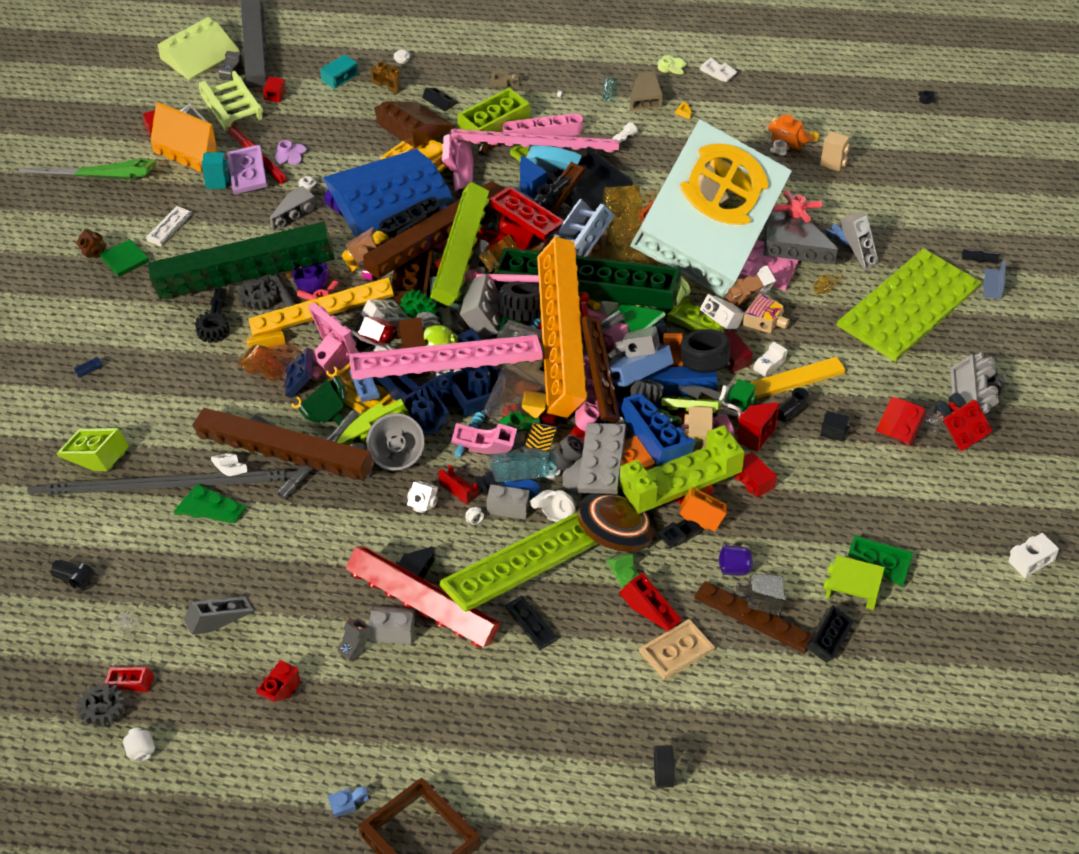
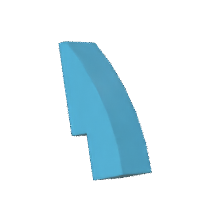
M531 146L526 158L541 167L557 172L558 169L564 171L571 161L578 165L582 155L551 146Z

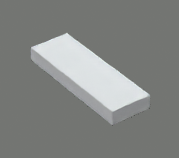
M176 206L146 237L147 241L162 246L192 215L191 211Z

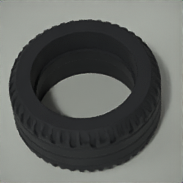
M696 330L686 335L681 341L682 363L692 371L700 373L715 372L725 367L730 360L729 339L725 334L717 330Z

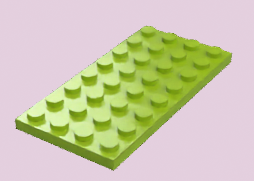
M923 248L839 319L836 326L896 362L981 286L982 282Z

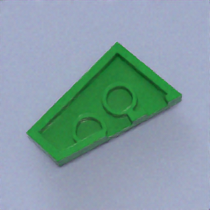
M196 484L174 509V515L184 514L194 518H211L214 521L235 524L246 511V506Z
M854 536L848 556L858 561L885 567L883 576L903 588L913 552Z

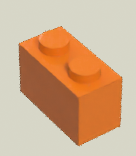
M693 487L690 488L680 504V515L684 519L694 521L702 528L710 529L714 532L727 513V504Z

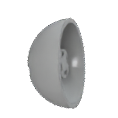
M400 413L388 414L379 418L371 426L367 435V450L371 452L374 462L380 467L392 471L403 470L412 466L420 458L424 449V434L420 425L413 418Z

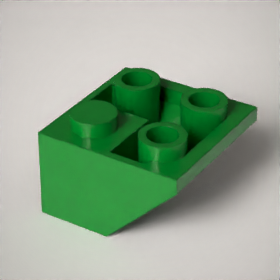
M622 304L610 314L611 316L615 312L621 311L624 315V320L621 323L628 325L629 332L650 328L666 315L664 311Z

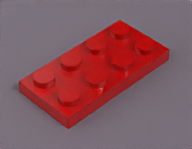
M511 186L491 197L488 205L496 211L504 214L510 220L515 221L543 240L548 238L550 233L558 231L564 222L563 219Z

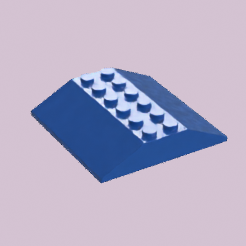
M418 149L323 177L327 188L355 238L372 227L375 228L376 232L379 231V223L382 220L426 198H437L440 202V210L454 203L450 190L436 166ZM414 211L418 215L422 214L420 211Z

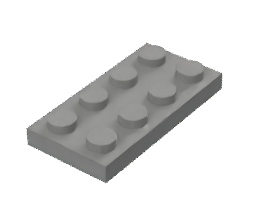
M587 423L577 488L578 493L618 494L626 424Z

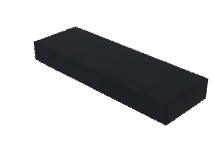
M523 596L505 604V609L539 650L557 641L554 633Z

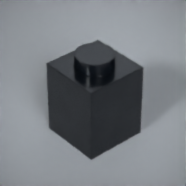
M826 411L820 436L843 442L844 436L849 435L851 425L848 424L849 416Z

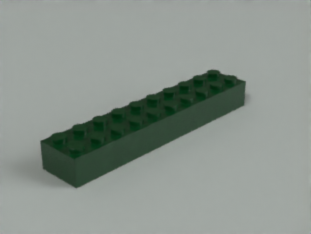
M320 222L148 262L150 281L161 300L239 283L245 280L257 279L262 276L274 275L284 271H291L301 267H308L322 262L325 263L335 260L326 224L325 222Z
M504 248L494 274L538 275L537 256L541 252ZM576 256V265L578 267L577 280L579 282L578 296L586 292L589 294V299L666 309L674 308L681 286L680 268ZM496 281V287L501 288L509 282Z

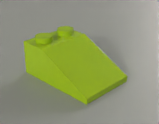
M119 428L79 429L56 454L60 458L92 471L106 472L125 454L130 445Z

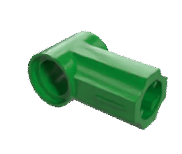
M512 411L503 417L499 424L517 428L516 431H531L532 425H539L540 420L539 417L536 419L530 414Z

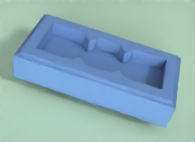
M373 377L363 380L352 379L361 403L380 398Z

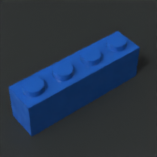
M667 367L642 378L654 380L662 384L663 396L687 394L678 389L679 385L684 384L705 386L717 391L716 371L700 373L692 371L687 367Z

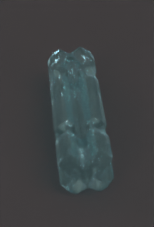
M606 77L602 94L603 101H611L614 85L613 77Z

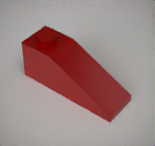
M643 572L629 581L619 592L631 609L666 631H669L682 621L680 616Z

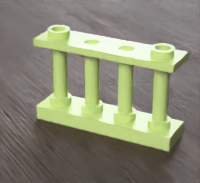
M235 71L232 72V81L214 87L208 86L205 81L199 82L201 96L225 131H229L228 128L231 127L233 121L253 114L259 120H262V105L257 103L245 86L242 77L238 76ZM235 86L238 89L236 91L221 96L214 95V93ZM239 96H243L244 98L243 100L225 106L223 104H220L221 102ZM246 105L250 106V109L232 115L227 114L228 111Z

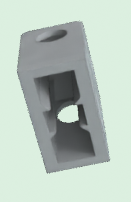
M656 326L626 333L622 341L614 342L616 353L626 352L627 358L656 354L660 346Z

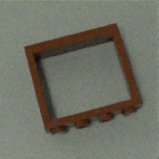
M422 777L358 825L359 835L377 854H397L376 830L422 796L466 841L451 854H472L480 847V835L476 832V828L470 827L466 823L464 816L459 811L455 812L451 808L449 801L445 797L441 798L437 794L435 787L432 784L429 785Z

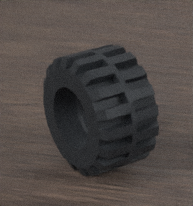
M514 281L503 285L500 288V313L506 318L518 321L540 318L539 284Z

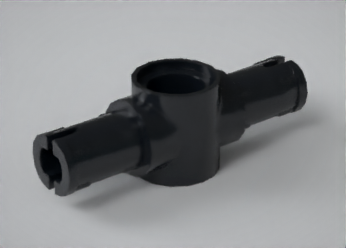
M562 175L553 184L541 185L537 190L538 195L535 196L533 201L542 207L553 206L557 201L556 197L559 195V192L569 185V180Z

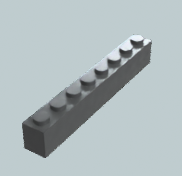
M241 0L247 88L264 87L269 77L267 71L268 57L263 3H260V0Z

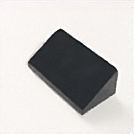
M425 88L422 96L424 100L444 112L458 103L456 99L437 88Z

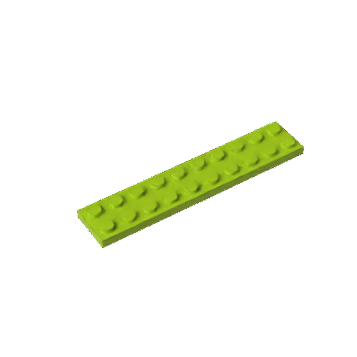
M577 511L442 579L440 586L466 613L599 543L592 540L583 531L578 521Z

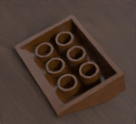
M386 101L374 107L377 124L414 148L455 128L454 124L418 102Z

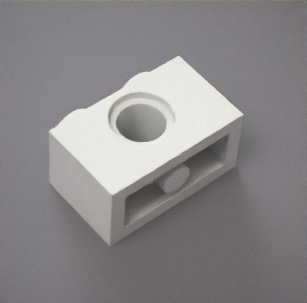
M1041 533L1036 537H1030L1022 545L1014 546L1010 551L1011 555L1008 562L1026 578L1055 561L1059 548Z

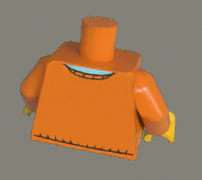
M789 114L781 115L779 119L773 118V121L768 125V130L773 132L772 142L783 140L789 145V148L798 151L802 149L804 143L818 142L820 133L810 131V134H808L804 129L803 123L793 119V116Z

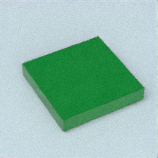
M131 239L100 255V258L118 277L149 262V258Z

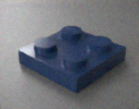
M306 347L302 352L298 353L292 363L287 365L285 370L287 375L284 387H286L285 396L293 397L311 379L312 349Z

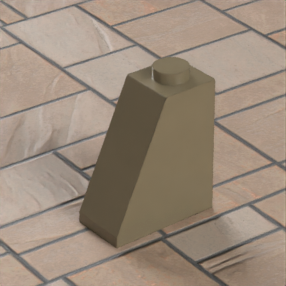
M655 71L638 73L630 95V111L662 108L663 95Z

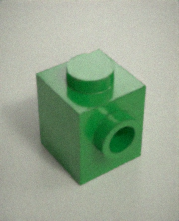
M738 379L729 395L728 403L737 406L742 411L747 410L750 404L755 403L757 398L755 393L756 385Z

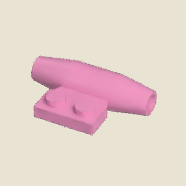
M448 134L444 136L442 161L445 166H448L453 171L455 193L458 197H461L470 181L473 182L474 159L472 149L468 141L457 144L452 136Z

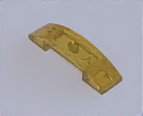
M509 234L479 256L489 272L499 265L498 262L504 248L519 249Z

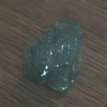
M507 452L488 456L489 470L492 472L496 482L549 476V458L547 454Z

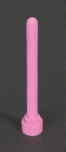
M467 270L466 274H464L465 283L468 284V281L484 274H479L475 270ZM487 274L494 281L539 283V275Z

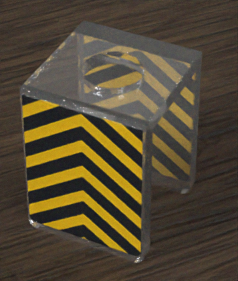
M539 423L532 424L524 447L525 463L543 466L551 462L550 451L557 445V442L553 441L557 427Z

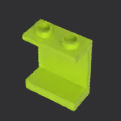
M836 555L835 562H830L827 573L831 576L826 578L823 590H827L825 598H830L831 591L834 590L868 599L866 608L874 610L885 567Z

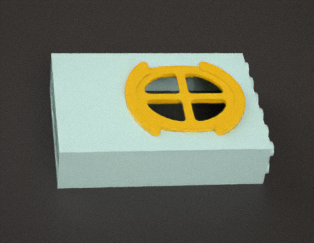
M699 119L630 246L667 267L680 268L683 276L724 298L729 288H732L792 170ZM721 158L730 163L731 167L726 177L722 178L706 169L705 165L711 160ZM737 168L750 175L752 181L751 192H747L731 182ZM699 175H704L720 184V188L713 201H708L703 196L699 186ZM726 189L746 199L743 205L734 209H723L718 205Z

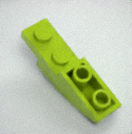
M402 399L386 407L380 402L354 420L341 434L337 442L349 446L355 443L366 444L368 432L379 418L392 413L409 415L410 413Z

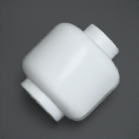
M140 727L131 729L123 740L127 757L135 762L151 758V754L155 750L151 733L148 730H142Z

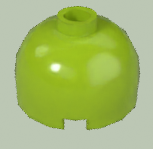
M446 326L427 327L424 331V340L428 339L429 344L426 346L458 343L457 335L453 334Z

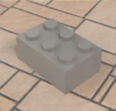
M487 274L468 281L460 312L461 317L471 329L475 330L481 340L497 334L502 319V314L500 313V291L496 287L494 280L490 279Z

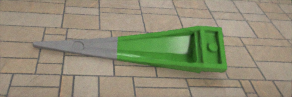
M139 158L125 162L80 168H19V172L135 180L136 176H146L156 166V160Z

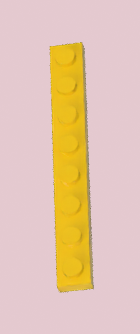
M388 277L248 318L252 335L255 336L314 320L308 308L313 302L319 307L323 306L327 310L328 315L366 305L368 299L382 300L393 297L394 294Z

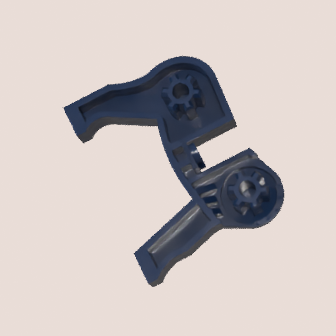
M473 328L457 334L458 343L481 340ZM484 365L478 368L466 367V370L452 373L449 371L434 377L433 380L422 386H418L405 374L401 376L388 375L382 378L373 377L375 384L383 387L395 401L402 399L410 413L407 416L413 418L420 425L424 435L434 434L449 424V411L441 399H446L452 395L465 416L496 406L503 396V377L500 371L491 365Z

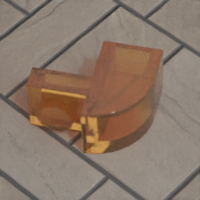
M262 345L250 347L238 361V364L249 374H254L259 370L270 381H275L284 369V366L272 356L274 352Z

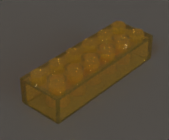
M639 185L604 187L603 204L615 215L607 226L611 260L650 265L649 256L630 246L644 221Z

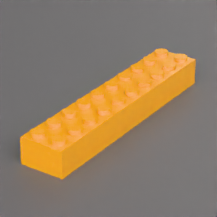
M554 237L537 256L547 413L568 418L587 398L585 390L586 376L584 375L585 361L583 359L581 337L582 327L580 323L581 312L579 310L580 296H578V267L576 265L575 243Z

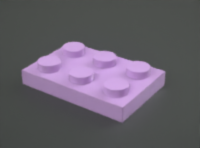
M260 145L227 152L234 195L268 187Z

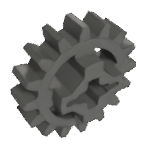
M259 277L258 280H245L246 284H240L238 300L242 306L246 305V309L253 307V311L257 308L263 310L264 306L269 308V303L274 304V299H277V288L274 286L273 281L269 282L268 278L263 281L262 277Z
M97 683V688L95 689L90 686V691L88 693L83 691V698H78L79 705L77 710L80 719L85 720L86 725L92 723L94 728L98 724H101L104 728L107 722L113 725V719H120V713L125 712L124 705L126 703L122 691H118L115 685L110 688L109 683H106L104 687Z

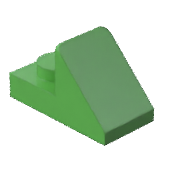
M627 552L606 558L622 589L629 581L639 575L633 565L634 555Z

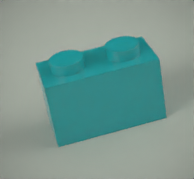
M344 54L320 69L321 80L333 89H336L358 75L357 62Z
M204 152L202 170L206 189H226L231 177L230 173L227 172L228 160H225L224 153Z

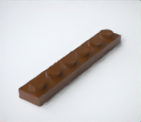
M584 316L581 319L600 417L601 420L616 423L621 419L600 319Z
M704 581L695 594V599L802 653L806 652V645L813 634L763 609H759V607L757 610L755 605L754 609L753 604L749 603L748 605L747 601L707 581Z

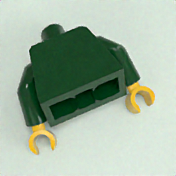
M334 367V374H331L329 371L326 372L330 378L305 400L297 397L299 404L292 403V407L298 409L305 419L317 423H326L332 418L339 426L345 418L340 410L346 405V391L340 377L341 373L336 367Z

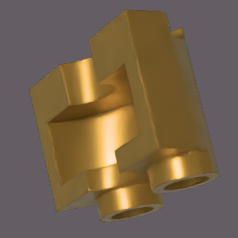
M381 61L370 68L371 82L380 87L388 86L389 91L395 94L399 93L400 75L397 67Z

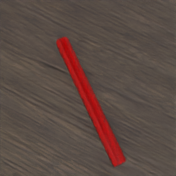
M235 125L228 128L229 133L244 148L256 146ZM262 152L264 168L280 184L286 183L288 181L287 176Z

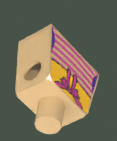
M759 293L744 313L743 325L772 333L776 326L787 329L790 319L783 317L784 306L763 293Z

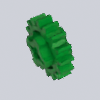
M414 289L407 291L400 300V306L404 307V312L411 318H416L417 314L422 312H432L435 316H438L437 312L439 309L435 308L437 304L432 303V298H428L427 293L421 294L420 290L417 292Z

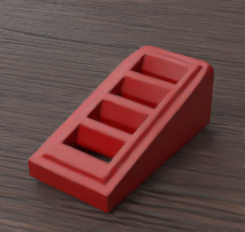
M110 667L104 686L106 683H109L110 688L115 685L117 689L148 693L154 675L148 667ZM116 674H119L118 680L114 681Z

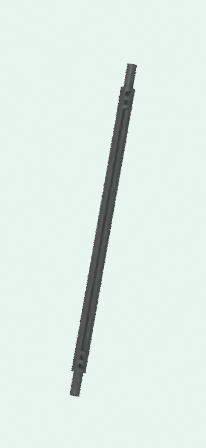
M283 469L250 471L233 476L216 473L47 483V485L28 486L27 492L28 494L47 493L48 495L193 487L196 484L210 486L278 482L290 479L297 471H285Z

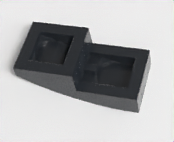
M684 519L677 525L674 522L659 531L657 535L669 548H672L701 534L702 528L696 522Z

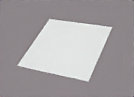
M351 330L360 340L390 350L383 343H375L359 335L358 332Z

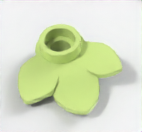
M665 55L658 61V69L665 73L671 71L674 74H684L681 68L687 65L686 61L674 58L672 55Z

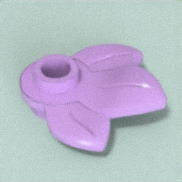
M283 140L277 146L278 152L275 154V160L279 164L286 161L294 165L301 162L300 154L306 152L307 149L301 144H292L288 140Z

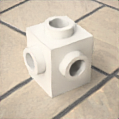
M422 481L414 482L407 495V499H409L407 505L412 506L414 511L421 513L431 510L437 503L436 493L438 487Z

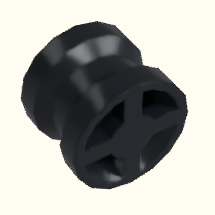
M490 470L486 471L483 476L478 475L475 477V481L483 495L488 492L490 485H497L495 477Z

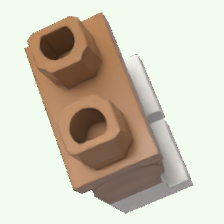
M768 266L762 267L756 276H748L744 280L742 278L738 279L734 286L729 288L728 295L724 296L723 300L739 308L743 304L755 300L759 293L766 295L776 279Z

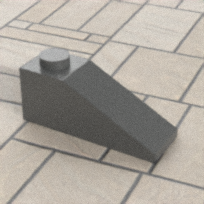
M245 596L191 602L184 622L192 635L210 633L253 613L254 610Z

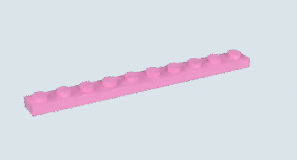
M451 129V136L458 143H462L465 140L475 144L488 142L491 145L504 143L507 146L521 144L524 147H530L531 145L554 146L561 149L571 147L573 150H581V148L589 146L594 151H598V149H604L606 152L619 150L618 139Z

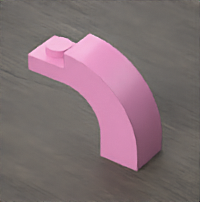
M456 423L451 443L469 448L468 451L503 454L512 449L517 428L498 424L495 429L482 430Z

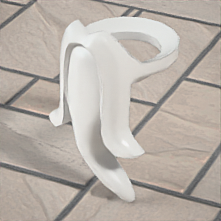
M736 383L727 386L723 385L719 400H722V408L716 410V416L730 414L739 417L743 412L737 406L728 403L729 395Z

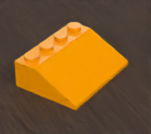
M158 102L156 104L151 134L153 152L157 155H163L170 160H175L183 166H189L198 172H203V153L217 152L213 124Z

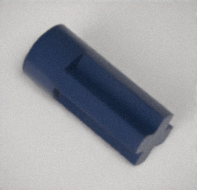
M95 357L73 369L80 378L102 367V363L98 357Z

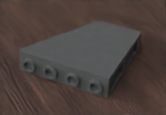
M771 211L765 223L764 256L835 265L838 248L811 221L805 222L802 218L791 217L787 211Z

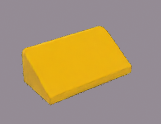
M282 330L246 337L249 352L284 345L285 337Z
M525 391L522 408L537 419L546 408V394Z

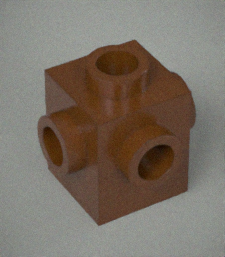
M87 229L83 230L76 241L81 253L87 258H99L107 246L101 234Z

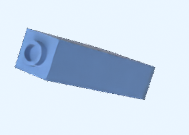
M660 345L656 354L630 358L624 356L610 361L609 366L613 386H627L673 364L670 346Z

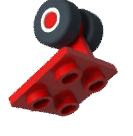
M956 392L949 396V404L940 402L935 405L938 417L946 425L960 451H963L992 432L978 402L974 399L966 403L964 398Z

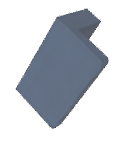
M1002 261L1000 270L985 268L983 297L1002 298L1005 286L1006 261Z

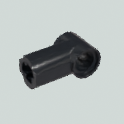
M801 387L795 388L792 391V395L779 405L778 419L782 422H787L798 412L806 410L809 397L808 391Z
M61 559L55 560L50 571L53 577L69 582L73 588H80V591H83L95 576V571L86 564L77 566Z

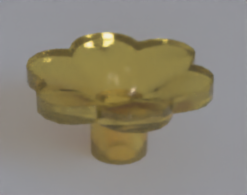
M828 274L821 275L814 284V293L816 295L831 290L832 286L830 285L831 281Z

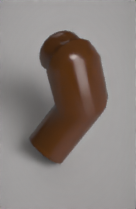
M482 142L478 153L486 155L488 149L495 148L500 143L491 145L488 142Z

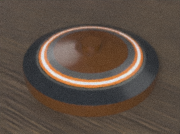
M592 493L583 499L578 510V521L583 531L595 542L613 550L623 552L642 550L651 544L656 534L657 525L652 513L648 510L638 514L626 495L622 493Z

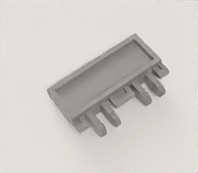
M980 352L977 355L972 354L950 368L952 394L959 393L966 403L973 399L976 400L983 414L988 413L990 408L999 403V397L996 396L998 388L995 386L987 388V379L996 373V368L993 367L995 359L992 357L984 359V353Z

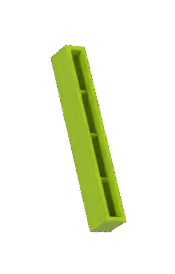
M471 181L462 193L430 298L449 307L454 301L457 302L461 295L459 289L465 282L463 276L469 268L467 263L473 255L471 249L477 242V237L475 236L481 228L479 223L485 215L483 210L489 202L487 198L489 190Z

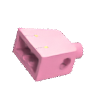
M329 334L313 352L311 379L314 381L320 376L329 379L327 371L334 374V367L340 371L349 363L342 342Z

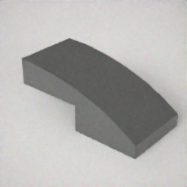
M684 384L678 387L681 391L697 399L701 392L716 400L721 395L716 390L700 385Z

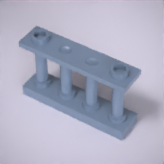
M579 199L556 232V235L575 243L576 256L587 257L615 215L604 204H600L596 211H592L582 199ZM587 217H591L586 225H582ZM577 231H580L578 237L576 239H572L577 233Z

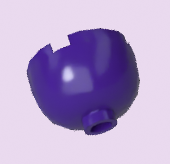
M318 263L294 269L293 279L296 286L300 290L312 294L317 290L324 289L329 283L327 264Z

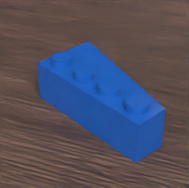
M641 393L624 398L620 415L634 435L641 441L655 461L656 466L693 452L696 441L692 438L688 439L680 427L676 428L672 425L670 419L666 415H661L657 411L658 408Z

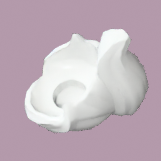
M544 490L529 501L533 508H541L547 519L553 522L562 520L575 513L576 510L573 498L562 490Z

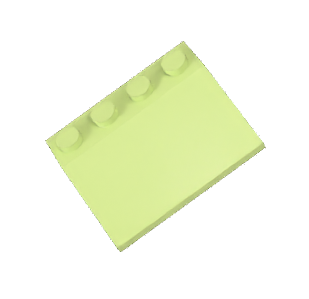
M209 17L158 44L160 59L188 80L223 62L227 51L240 52L220 25Z

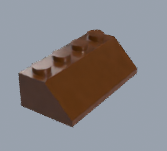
M434 247L393 271L391 287L394 294L393 298L401 303L400 300L404 294L412 289L415 292L420 290L421 294L427 293L429 298V277H432Z

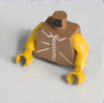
M372 227L347 242L345 246L348 250L342 253V257L350 272L353 274L354 270L361 269L358 263L364 260V254L394 237L390 238L382 231L376 232L375 228Z

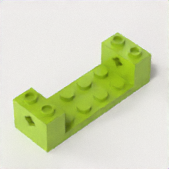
M725 425L707 432L705 448L646 471L638 459L620 466L619 487L637 513L640 514L687 495L691 487L699 490L741 473L744 450Z

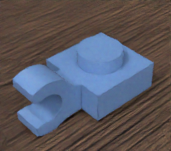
M833 224L831 230H826V236L838 238V242L841 245L851 249L842 228Z
M365 786L357 788L353 793H350L348 788L328 795L335 818L356 811L355 805L369 801Z

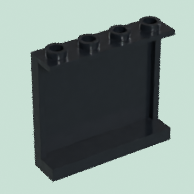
M588 146L587 155L581 158L578 164L586 170V173L564 202L573 209L579 199H582L592 211H596L600 204L609 207L633 192V181ZM546 169L547 184H553L564 171L559 170L551 173Z

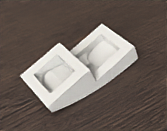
M712 58L703 63L700 68L701 71L725 82L737 74V71L728 64L720 65Z
M225 453L211 457L214 465L227 476L247 472L246 464L239 463L236 454Z

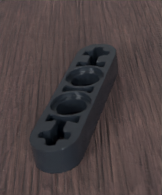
M435 197L426 198L382 220L379 223V231L391 237L397 234L399 229L423 214L428 218L439 212L440 202ZM414 211H420L422 214L419 216H415L412 213ZM401 218L407 220L405 223L397 222Z

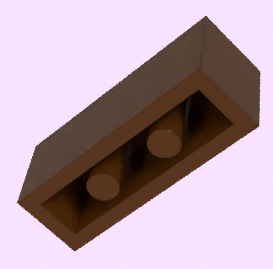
M421 317L399 320V328H396L397 339H401L399 349L426 346ZM431 371L420 374L407 373L408 378L429 376Z

